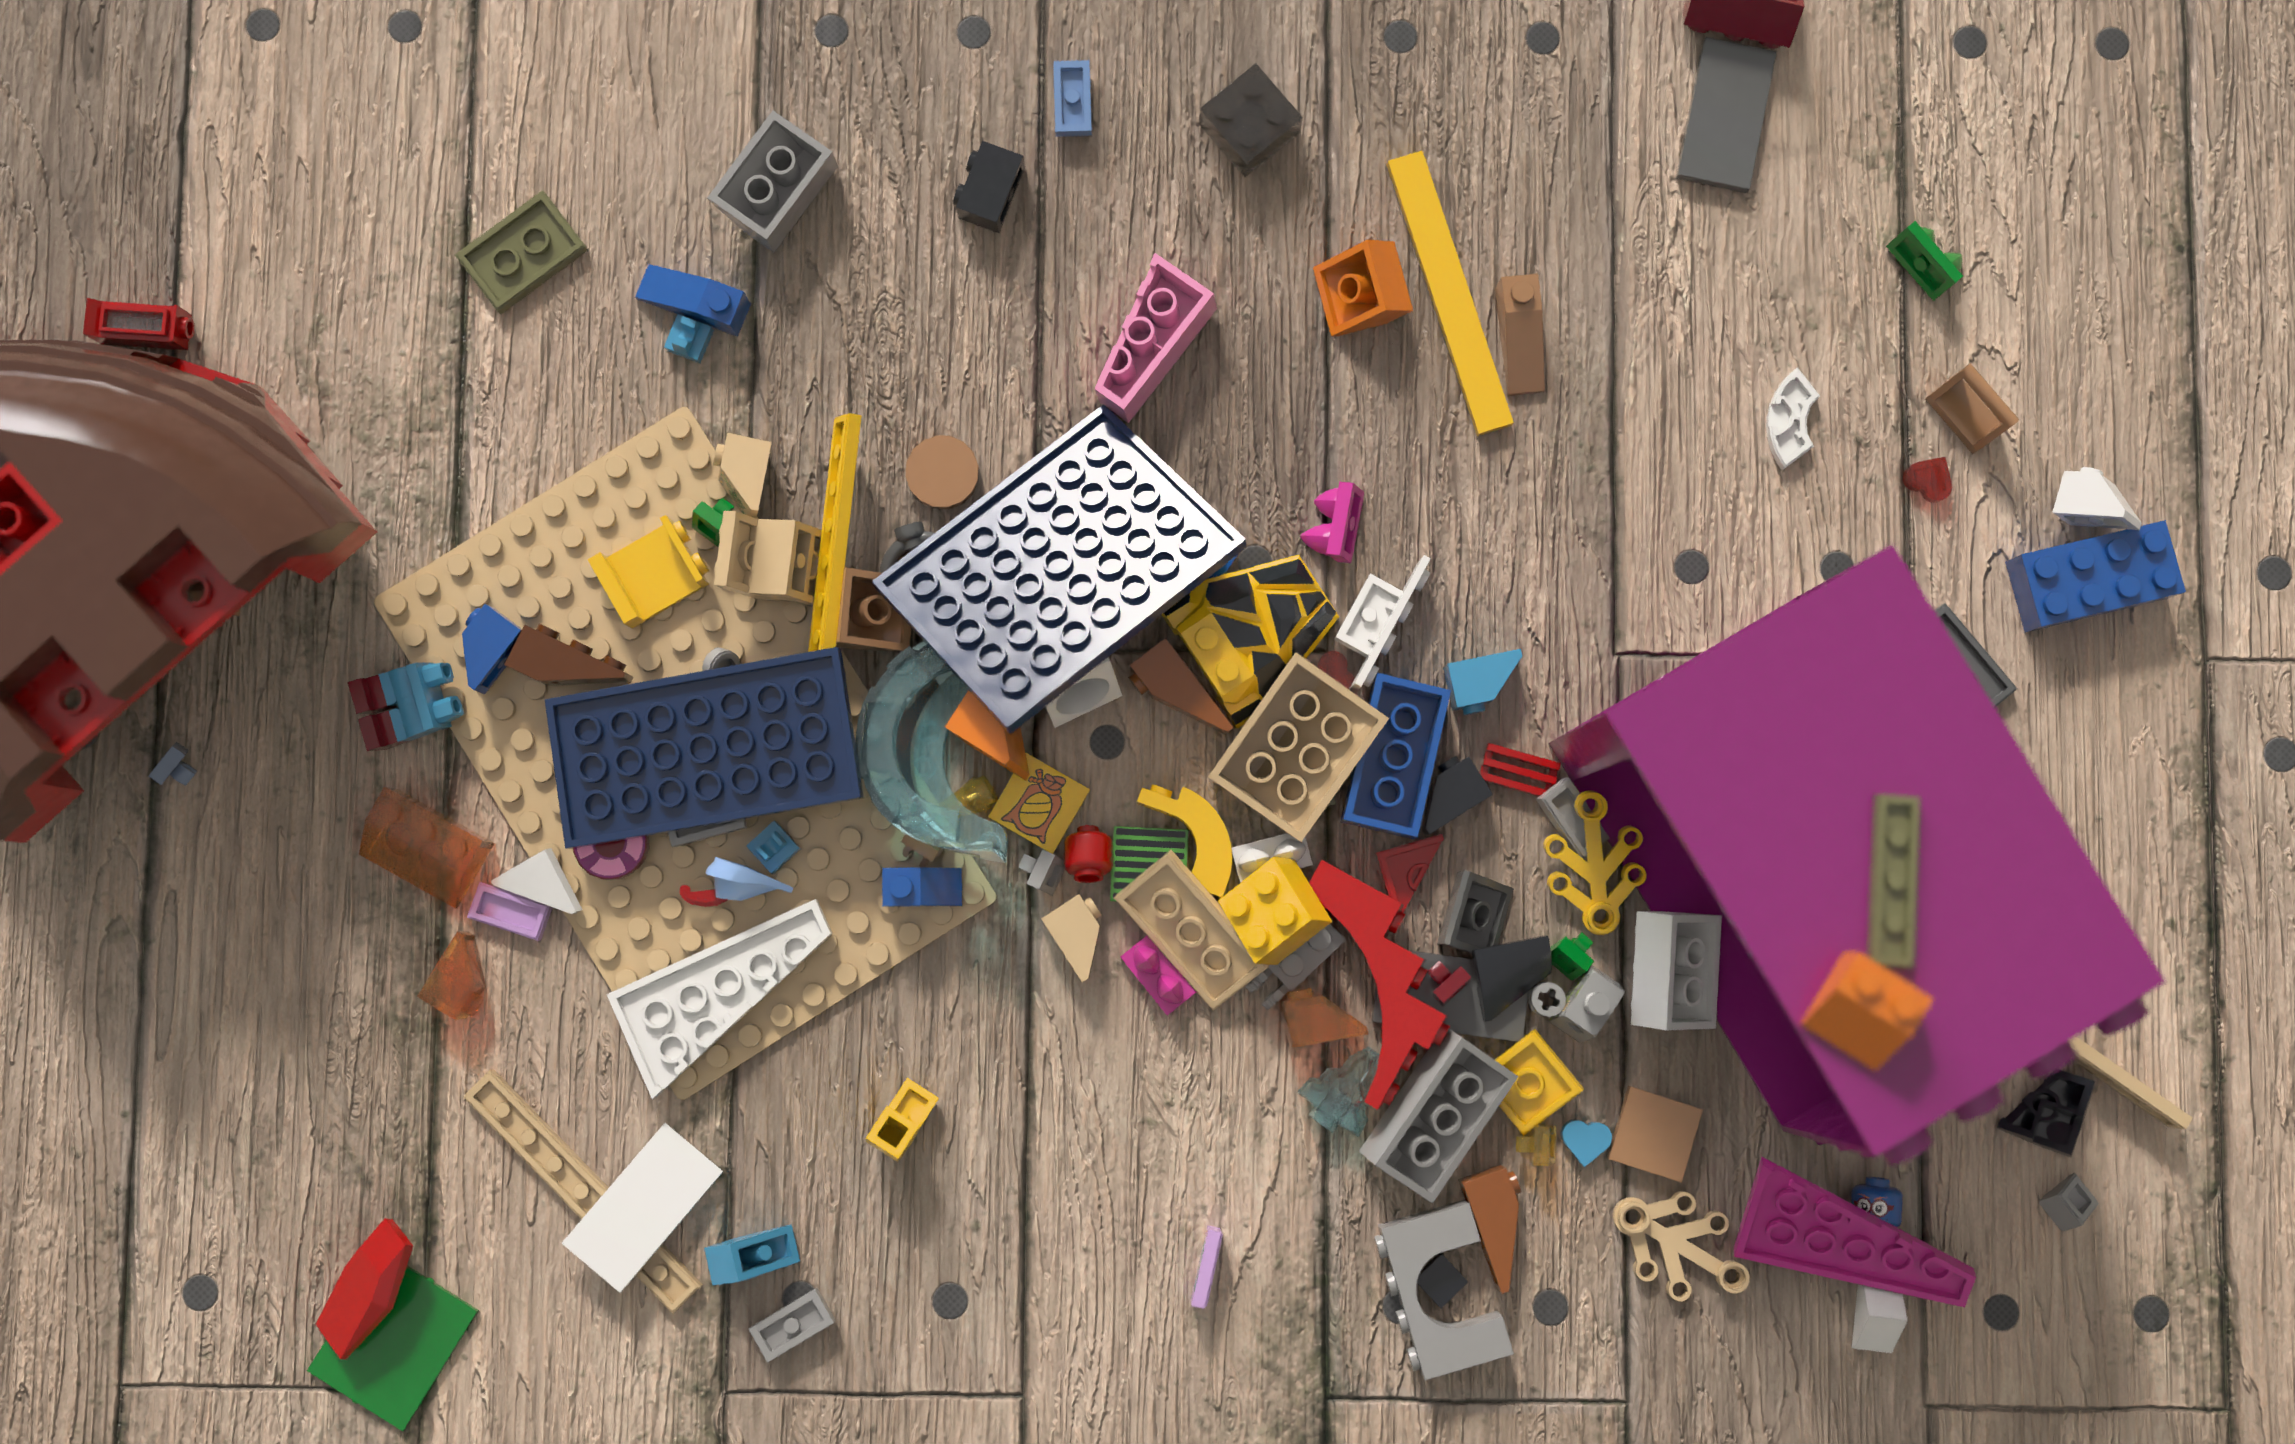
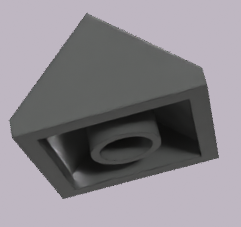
M1463 870L1457 872L1437 944L1472 954V950L1498 945L1514 888L1470 871Z

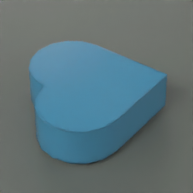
M1577 1119L1565 1122L1560 1132L1563 1143L1583 1167L1603 1153L1611 1145L1612 1141L1610 1129L1605 1124L1599 1122L1586 1124Z

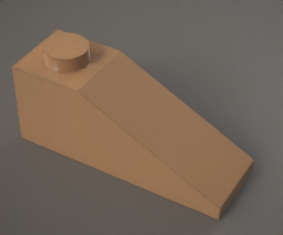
M1538 273L1501 277L1495 288L1507 396L1542 393L1545 391L1543 313Z

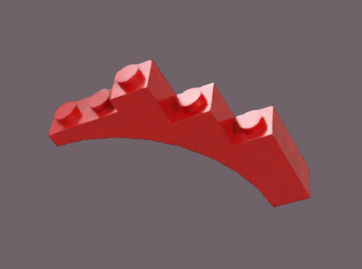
M1321 860L1309 884L1323 907L1328 909L1350 932L1365 955L1377 984L1382 1011V1046L1376 1075L1364 1102L1378 1110L1382 1107L1383 1103L1390 1106L1400 1088V1085L1395 1083L1402 1069L1408 1072L1419 1053L1413 1049L1415 1044L1417 1043L1426 1049H1431L1433 1043L1438 1046L1441 1045L1450 1029V1026L1445 1023L1448 1015L1409 994L1411 987L1416 990L1419 989L1428 970L1423 968L1426 962L1425 959L1387 939L1389 932L1396 934L1406 917V914L1401 912L1404 905Z

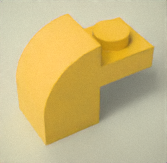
M907 1078L890 1105L886 1106L874 1124L865 1142L898 1162L917 1136L918 1131L939 1098Z

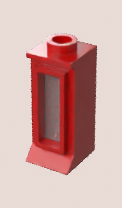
M87 298L83 334L99 344L188 350L189 339H192L195 327L192 314L178 305L107 302Z

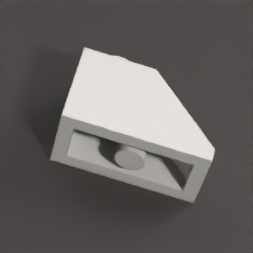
M2083 467L2080 471H2064L2052 513L2068 525L2140 530L2141 521L2116 485L2105 478L2102 471L2089 467Z

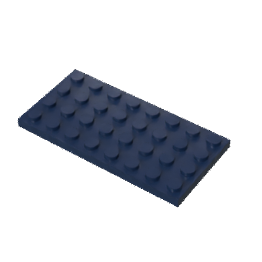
M839 647L544 699L565 849L586 847L864 798L842 650Z

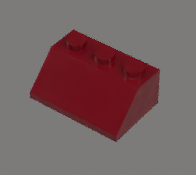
M1685 0L1683 25L1698 33H1708L1709 31L1723 33L1725 37L1735 41H1743L1745 38L1759 41L1761 45L1767 48L1777 49L1780 46L1790 48L1805 5L1804 0Z

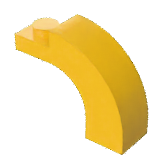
M1152 784L1150 790L1142 788L1137 800L1138 805L1176 818L1189 829L1196 845V859L1191 873L1211 895L1222 898L1231 873L1232 848L1228 831L1220 815L1208 801L1188 788L1182 787L1178 800L1172 799L1173 792L1163 787Z

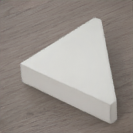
M551 848L541 851L491 880L493 886L570 914L583 910Z

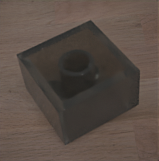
M1256 63L1199 110V125L1244 177H1247L1300 134L1303 121L1300 113Z

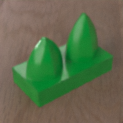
M1916 221L1886 245L1888 250L1933 301L1964 277L1960 273L1962 269V254L1943 253L1935 244L1934 230L1920 227Z

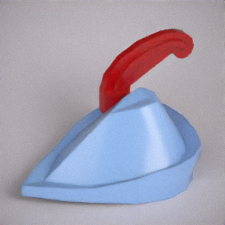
M715 857L705 873L714 877L715 889L691 892L688 885H682L679 893L682 899L692 905L710 907L718 906L728 899L742 901L776 889L792 893L793 887L745 865Z

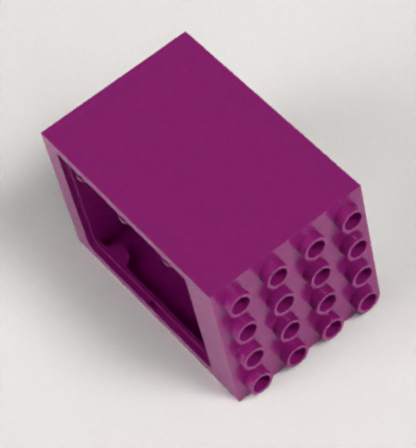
M1893 544L1799 595L1549 743L1579 793L1592 790L1598 792L1606 799L1608 809L1606 815L1600 820V824L1610 839L1607 841L1612 848L1618 842V832L1622 827L1634 826L1642 833V844L1637 849L1631 850L1621 864L1624 867L1627 863L1635 862L1645 869L1646 880L1642 885L1637 886L1636 889L1650 911L1722 916L1716 1021L1783 1132L1815 1140L1817 1145L1830 1144L1837 1146L1839 1151L1852 1150L1859 1152L1863 1158L1877 1157L1882 1154L1888 1165L1903 1163L1921 1154L1934 1143V1139L1926 1126L1951 1111L1955 1112L1960 1122H1966L1983 1116L2002 1104L2006 1096L1998 1083L2025 1067L2029 1076L2032 1079L2049 1075L2068 1065L2078 1055L2069 1040L2090 1027L2096 1025L2103 1036L2120 1032L2147 1016L2149 1010L2140 997L2166 982ZM1873 795L1920 797L1914 969L1884 968L1926 993L1934 1000L1913 1035L1877 1071H1872L1804 1028L1800 1023L1842 953L1860 952L1867 956ZM1587 799L1585 802L1592 811L1595 807V800ZM1630 831L1624 836L1626 844H1631L1636 839L1634 831ZM1633 868L1628 873L1631 881L1636 880L1640 875L1638 868Z

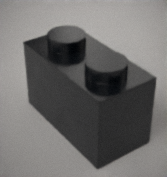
M982 141L978 152L973 150L968 159L966 171L970 173L965 185L960 183L954 195L953 204L956 205L958 218L1000 233L1025 170L1023 155Z

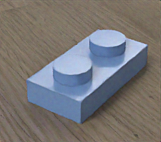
M1090 60L1053 61L1056 137L1092 136Z

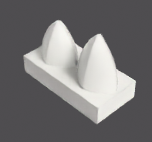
M1286 833L1232 847V857L1239 883L1272 857L1294 859L1300 869L1313 865L1306 837L1300 842Z

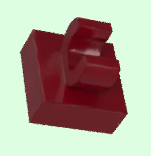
M1438 961L1428 970L1429 976L1439 985L1433 991V997L1442 1007L1471 982V976L1461 966L1451 974Z

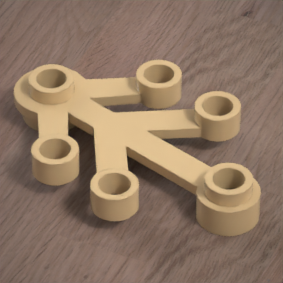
M1678 1191L1670 1199L1646 1204L1641 1199L1635 1197H1627L1617 1203L1613 1211V1221L1620 1232L1630 1237L1636 1259L1633 1264V1272L1642 1281H1652L1658 1275V1265L1650 1258L1646 1233L1659 1242L1669 1279L1666 1284V1292L1672 1299L1679 1302L1685 1301L1692 1292L1690 1283L1685 1280L1678 1253L1714 1274L1718 1285L1727 1292L1740 1293L1747 1288L1750 1275L1744 1265L1733 1260L1722 1262L1686 1240L1710 1233L1715 1235L1724 1234L1729 1228V1220L1725 1214L1714 1210L1708 1212L1702 1219L1665 1228L1655 1222L1654 1219L1676 1212L1681 1215L1691 1214L1696 1208V1200L1692 1194ZM1687 1196L1689 1206L1684 1210H1680L1677 1206V1201L1680 1197ZM1635 1209L1638 1218L1635 1222L1628 1223L1625 1215L1627 1211ZM1720 1216L1722 1225L1719 1229L1713 1230L1710 1221L1713 1217ZM1645 1262H1649L1652 1266V1271L1649 1275L1642 1276L1640 1266ZM1729 1269L1736 1271V1279L1733 1282H1726L1725 1273ZM1678 1282H1682L1685 1286L1684 1293L1675 1296L1673 1286Z

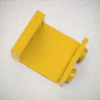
M667 515L660 518L662 526L607 557L599 552L587 559L621 620L631 629L709 585L704 575L709 572L706 563L698 552L692 554L686 542L691 540L687 530L680 520L674 523Z

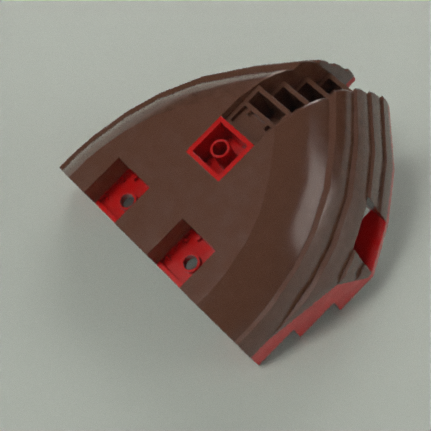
M0 340L1 841L26 843L83 793V788L62 765L287 568L321 583L377 533L375 528L340 491V488L343 486L341 482L307 446L310 440L259 385L169 355L85 341ZM201 581L205 586L204 596L196 602H191L188 598V589L192 583ZM78 689L82 697L81 703L76 709L69 710L65 704L66 695L69 691Z

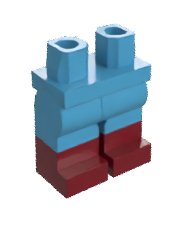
M412 663L382 674L347 682L356 714H374L358 719L367 751L387 750L432 734L438 730L452 727L451 721L464 715L461 700L457 696L444 698L440 686L453 682L454 678L449 663Z

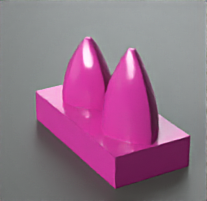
M1339 481L1338 488H1333L1319 495L1314 500V504L1322 514L1332 519V523L1310 528L1302 533L1300 538L1307 546L1318 553L1328 555L1337 562L1351 563L1365 492L1354 483Z
M1145 936L1120 957L1167 1016L1196 993L1194 988L1148 936Z

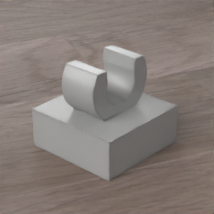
M1043 849L1038 860L1024 854L1018 867L1031 873L1027 882L1028 885L1052 896L1065 870L1064 859Z

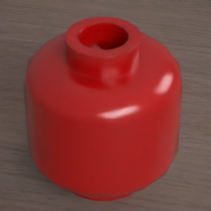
M1079 826L1077 832L1068 835L1064 841L1065 870L1068 874L1074 876V880L1077 882L1096 883L1102 881L1104 875L1110 873L1113 868V842L1110 836L1100 832L1098 826Z

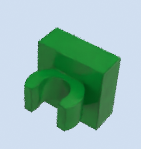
M721 498L713 508L701 501L692 512V528L719 547V530L722 525L723 512L732 511L734 506L724 498Z
M1582 932L1577 938H1572L1571 940L1566 936L1550 947L1552 965L1569 980H1575L1587 972L1594 963V960L1585 953L1593 941Z

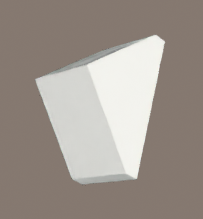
M1858 1284L1852 1348L1892 1353L1908 1321L1903 1294Z

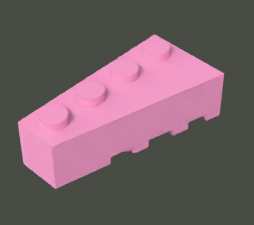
M1156 253L1151 260L1150 269L1145 281H1142L1136 294L1137 299L1122 325V332L1116 346H1113L1095 386L1099 402L1128 423L1217 310L1213 292Z

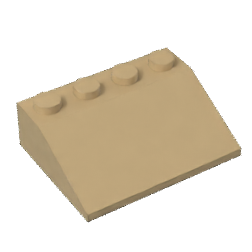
M1295 652L1208 777L1302 842L1389 718Z

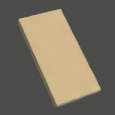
M1172 850L1168 851L1114 897L1212 1010L1219 1007L1269 967L1268 964L1254 963L1220 904Z

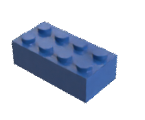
M2166 520L2143 525L2140 527V530L2126 529L2021 554L2005 562L2025 633L2168 599L2186 592Z
M1381 673L1376 674L1372 682L1368 703L1387 716L1389 720L1351 772L1340 820L1341 823L1408 839L1418 837L1451 690Z

